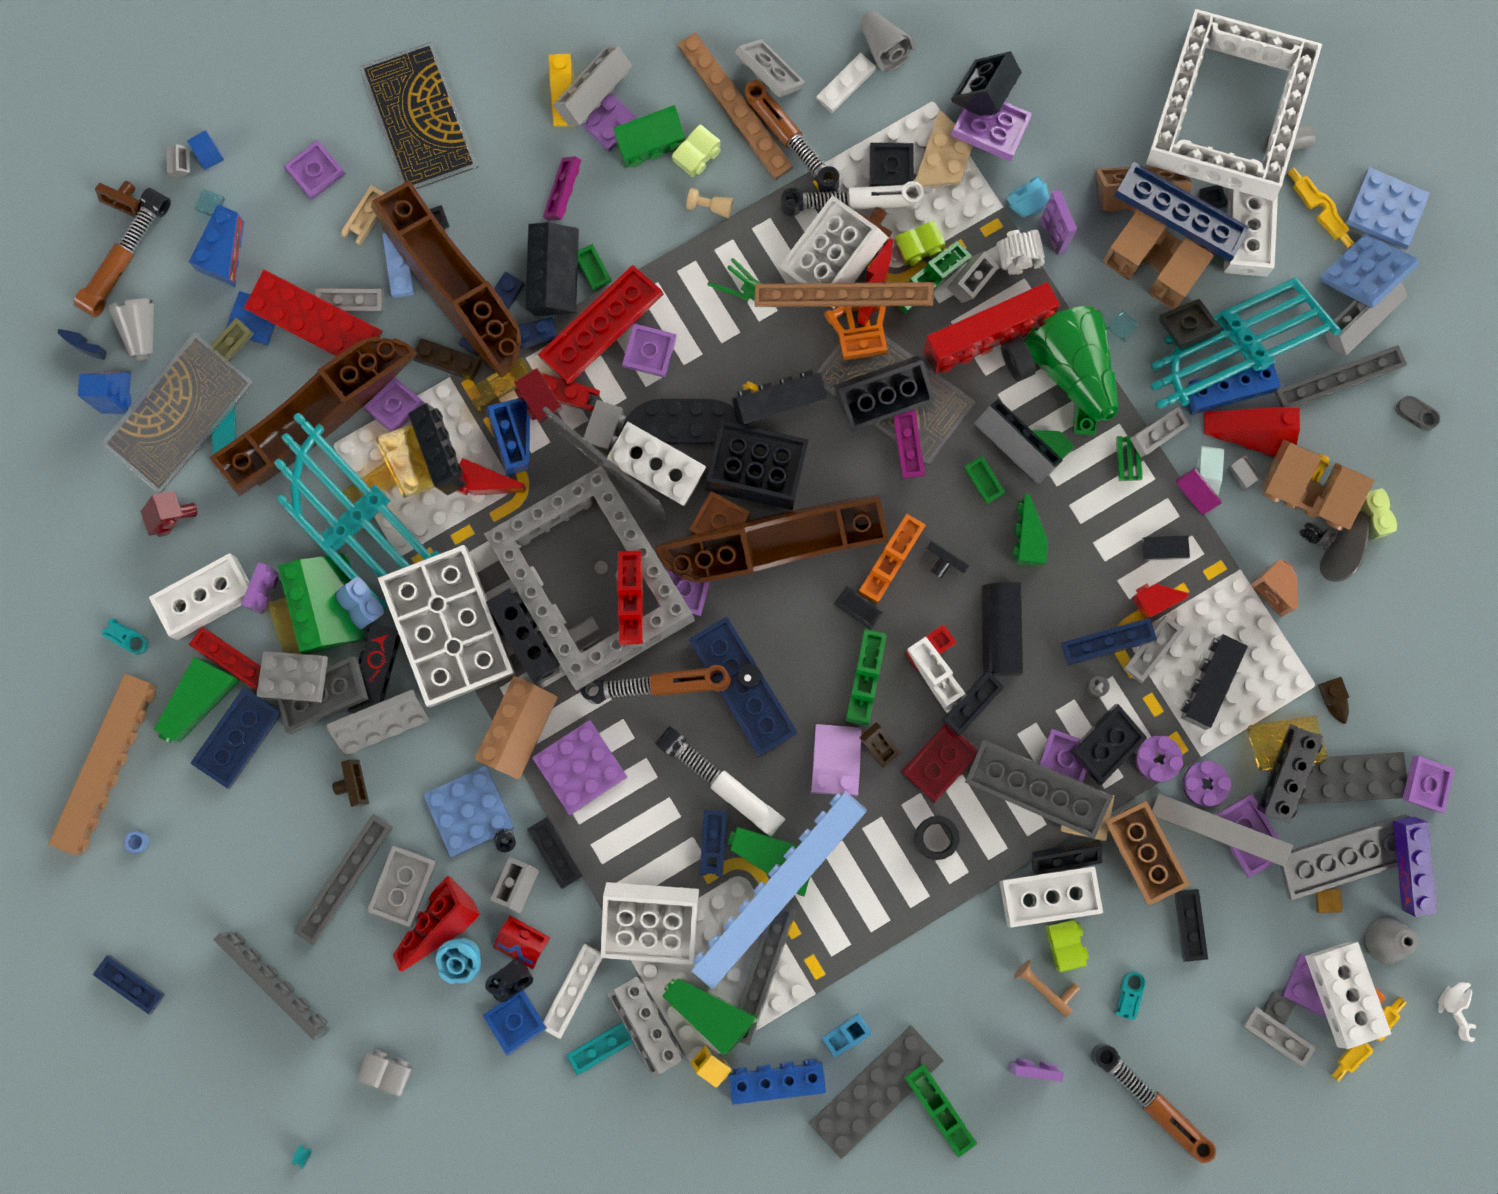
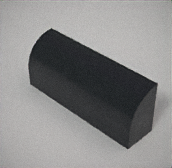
M1021 582L990 583L982 586L983 674L986 671H989L993 676H1020L1023 673Z

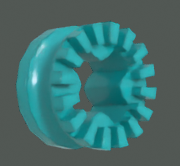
M301 1144L292 1159L291 1165L295 1166L298 1164L299 1168L303 1169L307 1164V1158H310L312 1149H305L304 1145Z

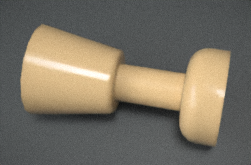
M690 188L686 209L694 210L697 205L708 207L711 212L729 219L734 198L713 197V199L700 197L697 189Z

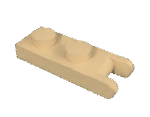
M370 185L341 231V236L346 238L350 231L359 235L356 239V244L359 246L363 244L378 220V217L371 208L372 200L385 194L383 191Z

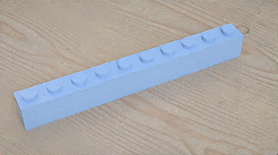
M845 791L843 795L836 794L829 803L832 805L827 813L822 811L814 820L817 825L812 830L808 828L799 837V840L802 841L797 848L792 846L783 856L786 858V861L781 866L776 864L768 873L771 876L768 882L765 884L762 881L753 891L756 894L751 901L746 899L738 908L741 913L736 919L731 916L724 924V933L721 936L716 934L707 944L711 948L705 954L701 951L693 960L695 966L692 972L712 990L866 813L867 809Z

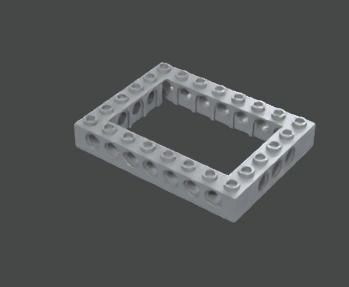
M602 465L484 534L576 691L695 621L691 610ZM594 496L613 531L618 535L625 551L642 552L643 579L661 607L643 617V644L620 645L618 631L590 649L580 653L516 543L522 546L527 545L531 542V539L545 531L548 533L550 528L560 522L570 520L569 517L583 509H589L593 505Z

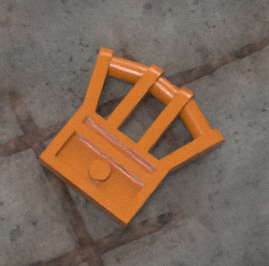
M887 306L876 307L875 312H879L876 325L871 326L869 320L866 326L855 328L852 312L859 311L861 307H838L832 311L824 312L826 320L833 326L839 336L843 361L887 354L888 349L883 330V320ZM843 314H846L848 330H844L837 320Z

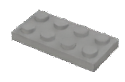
M412 689L329 723L327 728L344 755H348L386 738L398 735L403 731L420 726L430 721V718Z

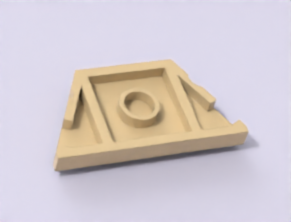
M942 111L938 113L915 182L920 183L922 187L933 186L934 188L945 184H960L973 145L951 136L956 124Z

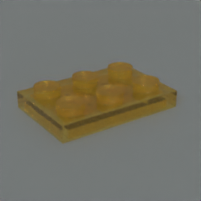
M412 425L376 437V442L404 498L435 488Z
M1316 716L1249 725L1247 730L1259 771L1273 768L1290 723L1322 735ZM1324 741L1323 747L1317 753L1314 763L1327 761L1329 758Z

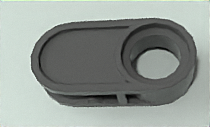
M1406 396L1396 405V411L1400 417L1423 431H1430L1440 423L1439 413L1414 396ZM1424 414L1432 416V425H1427L1423 422Z

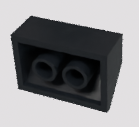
M1009 51L974 60L953 94L952 102L979 116L998 113L1022 73L1012 52Z

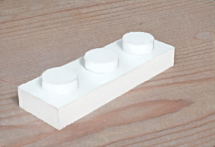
M859 53L817 95L816 100L830 113H833L876 70V66L862 53Z

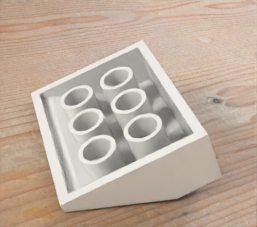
M832 195L779 267L799 283H854L888 237L877 226Z
M606 882L603 894L601 958L694 965L699 889Z

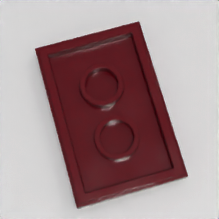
M944 724L900 773L928 799L936 803L975 760L979 750L962 735L956 736Z

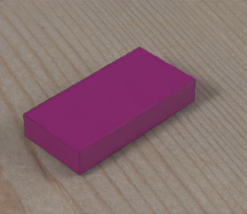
M1196 468L1176 479L1177 485L1202 515L1222 504L1221 499Z

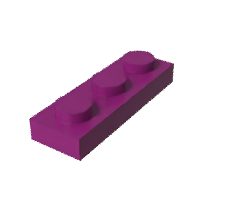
M565 157L561 160L543 214V218L548 221L562 220L566 213L567 203L573 192V185L579 174V167L582 161L578 157Z
M910 410L893 417L902 479L925 476L916 410Z

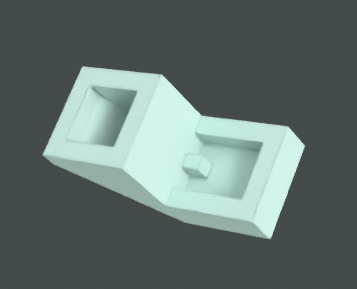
M1201 446L1197 470L1214 492L1219 495L1223 477L1224 449Z

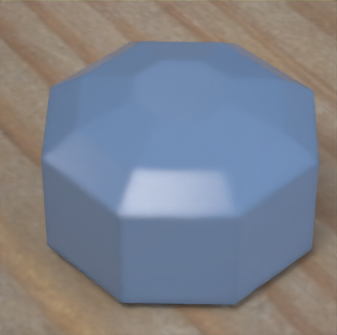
M134 831L127 834L124 844L126 850L133 854H138L147 849L149 840L145 833Z

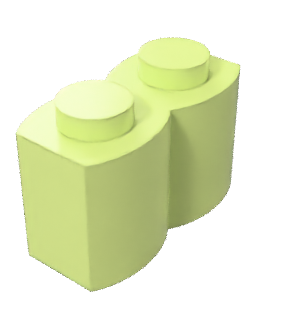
M700 124L673 153V162L691 177H694L696 174L700 175L707 166L705 163L711 158H716L720 153V140Z
M1383 488L1370 491L1360 511L1367 515L1369 537L1372 540L1386 537L1397 530V521L1394 514L1389 510V497Z

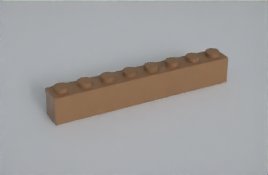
M126 673L124 674L50 839L49 846L72 855L82 856L87 851L90 845L89 838L91 833L99 825V815L102 809H105L108 805V795L111 788H114L118 782L119 770L127 762V752L137 739L139 725L146 719V709L156 696L155 689L157 685Z

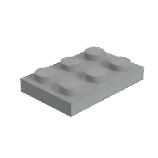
M762 39L740 45L735 51L740 61L748 66L758 79L765 82L773 94L779 97L801 90L806 83Z
M263 652L256 697L322 703L328 657Z
M392 845L367 912L412 927L437 861Z

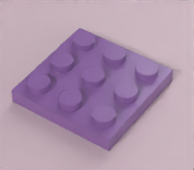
M1004 102L1001 110L994 115L979 116L963 108L951 136L1011 162L1032 113L1007 102Z
M588 720L532 757L569 815H572L628 778L591 720Z

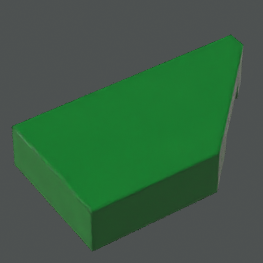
M1032 430L1062 459L1075 448L1061 431Z

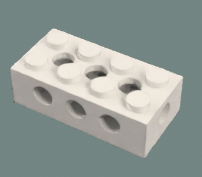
M1229 188L1227 194V214L1250 228L1233 260L1230 262L1224 258V273L1267 277L1275 267L1278 195L1275 201Z
M628 421L607 457L625 473L683 506L687 504L707 469L705 465ZM635 447H640L643 450V454L639 459H633L631 456V451ZM659 458L663 463L661 469L652 470L651 461ZM675 469H679L682 472V478L677 482H673L670 479V473Z
M229 553L155 593L149 599L168 636L179 640L241 606L250 581L238 558ZM227 582L226 587L221 590L222 584ZM206 593V598L201 601V596ZM186 604L185 610L181 612V607Z
M1095 866L999 881L1007 927H1018L1103 913ZM1072 887H1075L1078 891V897L1075 900L1071 899L1069 895ZM1050 890L1055 894V901L1053 903H1049L1046 899V894ZM1026 894L1031 895L1033 899L1032 905L1029 907L1023 903V898Z
M1345 942L1305 956L1337 1047L1350 1049L1391 1035L1358 942ZM1339 967H1340V969H1341V975H1340V976L1338 975V969H1339ZM1347 991H1349V998H1348V999H1347V997H1346V992H1347ZM1355 1014H1357V1016H1358L1356 1022H1355V1019H1354Z

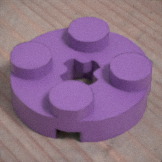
M1153 736L1146 739L1138 747L1135 763L1143 777L1156 782H1164L1178 774L1183 766V756L1180 747L1175 741L1167 736ZM1156 752L1164 756L1162 765L1159 762L1154 763L1153 761L1156 758Z
M1211 761L1193 764L1187 769L1183 778L1186 797L1195 805L1202 807H1211L1222 803L1228 796L1232 784L1226 770L1219 764ZM1203 778L1211 780V789L1206 788L1204 790L1202 788Z

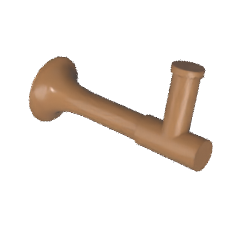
M1031 960L1026 961L1016 971L1014 979L1019 977L1027 980L1064 1017H1067L1072 1012V1009L1067 1004L1081 989L1075 983H1072L1061 998L1058 997L1032 972L1030 968Z

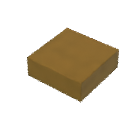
M1326 889L1315 893L1317 913L1342 912L1341 889Z

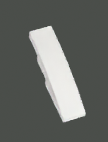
M924 637L908 648L907 651L929 688L946 713H948L964 696L965 692L953 678L952 670L927 637Z

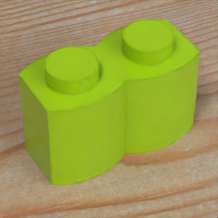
M935 221L925 223L894 237L895 247L904 266L909 264L910 266H915L921 263L924 257L930 256L934 258L942 253V250L945 248V241Z
M1075 919L1045 925L1057 972L1087 966L1086 960H1089V954L1086 946L1081 944L1080 937H1083V930L1080 923H1076Z

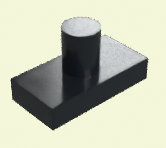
M933 540L926 548L940 557L931 570L932 573L940 578H943L951 565L963 573L970 566Z

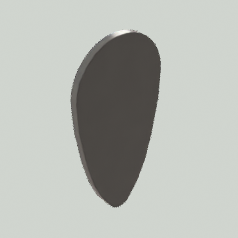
M1363 511L1358 513L1350 530L1344 527L1342 531L1339 530L1334 542H1331L1332 545L1326 550L1320 562V572L1328 581L1340 582L1346 580L1360 568L1369 536V521Z

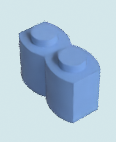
M359 577L354 578L335 592L338 603L348 611L351 621L361 630L384 614L379 601L371 596L367 584Z

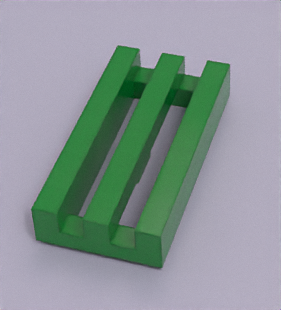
M1131 436L1116 437L1119 481H1141L1143 479L1141 457L1135 447L1136 476H1133ZM1122 442H1126L1128 476H1124Z

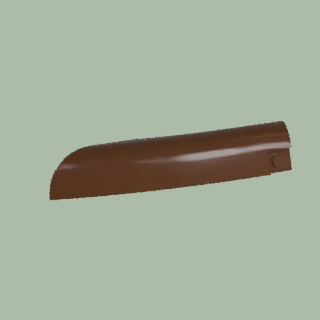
M410 180L372 200L371 208L383 224L382 229L425 290L490 367L501 378L513 368L519 357L521 335L515 319L490 282L482 277L447 235Z
M381 336L367 338L354 344L319 368L318 372L267 417L209 458L239 497L255 485L260 487L281 472L275 466V460L281 459L287 467L295 462L296 454L289 448V445L284 443L281 437L287 433L301 447L309 436L301 428V425L295 421V414L300 413L303 415L305 420L314 428L318 424L322 425L325 430L321 436L325 439L380 392L417 355V352L410 345L399 339L381 338Z
M880 494L862 498L854 497L761 517L655 546V549L663 565L669 571L680 576L681 579L691 582H710L750 574L755 571L822 554L886 542L889 539Z

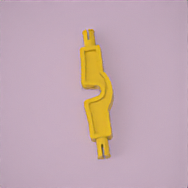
M1295 167L1288 171L1287 174L1295 183L1293 189L1300 196L1306 208L1323 207L1324 211L1317 216V221L1328 231L1335 241L1340 239L1347 249L1355 244L1347 234L1349 228L1337 214L1333 200L1325 193L1320 192L1307 176L1302 178Z
M1398 997L1391 1007L1384 1006L1382 1008L1390 1030L1400 1019L1399 1011L1407 1004L1401 997ZM1386 1036L1376 1040L1383 1041L1386 1038ZM1364 1043L1347 1049L1338 1059L1340 1065L1331 1076L1340 1082L1347 1072L1353 1073L1373 1053V1048L1368 1043Z

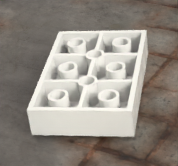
M465 545L378 578L426 707L431 708L516 674L495 618L486 604L488 600L468 548Z

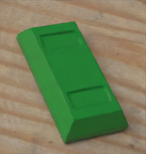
M593 244L578 251V264L592 291L612 282Z
M983 455L963 466L986 504L1006 494Z

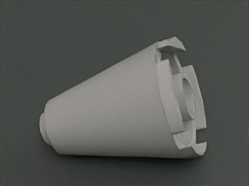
M876 11L868 12L863 16L861 28L875 62L881 71H884V69L893 71L907 62L910 58L908 55L910 50L914 51L915 49L913 39Z
M149 299L126 300L122 306L118 307L117 303L108 306L130 358H135V361L148 360L149 355L153 354L155 305L153 299L150 301Z
M1382 917L1367 927L1364 943L1375 960L1385 964H1395L1412 954L1418 948L1419 940L1417 935L1400 920L1392 917Z

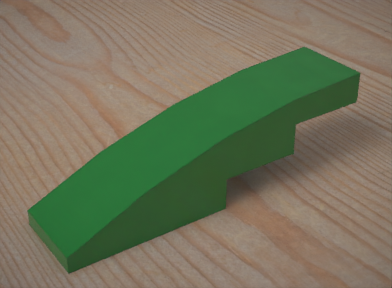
M956 241L928 262L924 269L910 278L909 282H933L935 291L968 262L972 255ZM898 306V308H899L904 314H906V313L909 312L912 308L915 307V306Z
M864 630L846 722L865 726L869 725L887 634Z
M924 1064L904 1077L958 1158L977 1145V1142Z

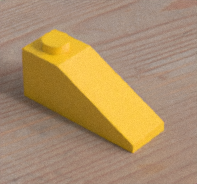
M570 53L549 55V75L554 127L574 126L568 125L553 106L573 83Z

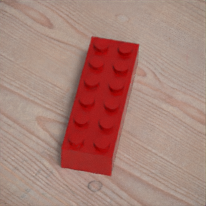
M1043 283L928 335L923 353L934 374L949 372L954 368V365L959 363L966 364L972 361L974 356L979 354L982 356L993 351L994 347L1018 336H1021V338L1026 337L1035 327L1041 328L1045 325V319L1057 313L1060 304L1049 283Z

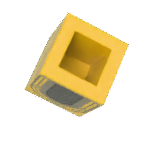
M706 1045L690 1062L695 1072L716 1088L727 1079L732 1070L724 1058Z

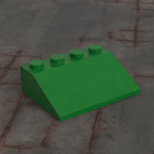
M339 554L351 567L348 554ZM329 556L300 559L277 565L301 654L310 655L364 640L367 626L362 630L355 626L349 617L348 611L338 603L335 592L351 580Z

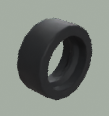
M1018 336L1001 344L1003 360L1016 381H1022L1035 375L1034 359L1022 338Z
M931 816L923 820L915 833V845L919 852L932 860H942L953 855L960 841L959 831L955 823L943 816ZM934 824L946 827L951 837L949 846L940 852L930 850L924 843L923 836L926 829Z

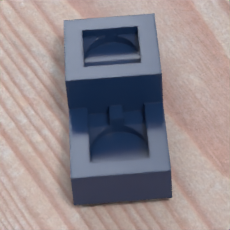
M58 329L57 333L77 350L89 356L105 360L107 352L101 346L87 343L88 339L81 333Z

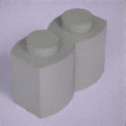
M374 1049V1052H367L356 1080L388 1093L402 1096L413 1070V1067L408 1066L410 1062L396 1057V1060L387 1058L388 1053L379 1049Z

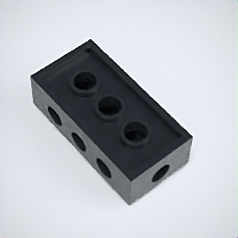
M509 588L486 601L487 606L528 676L536 686L560 673L558 669L560 663L552 650L548 652L546 647L549 645L541 631L537 632L535 630L537 624L530 612L527 611L525 613L524 608H526V605L518 592L513 593ZM518 614L514 620H510L512 615ZM525 633H529L527 639L521 640ZM537 652H541L540 657L538 659L533 660V655Z

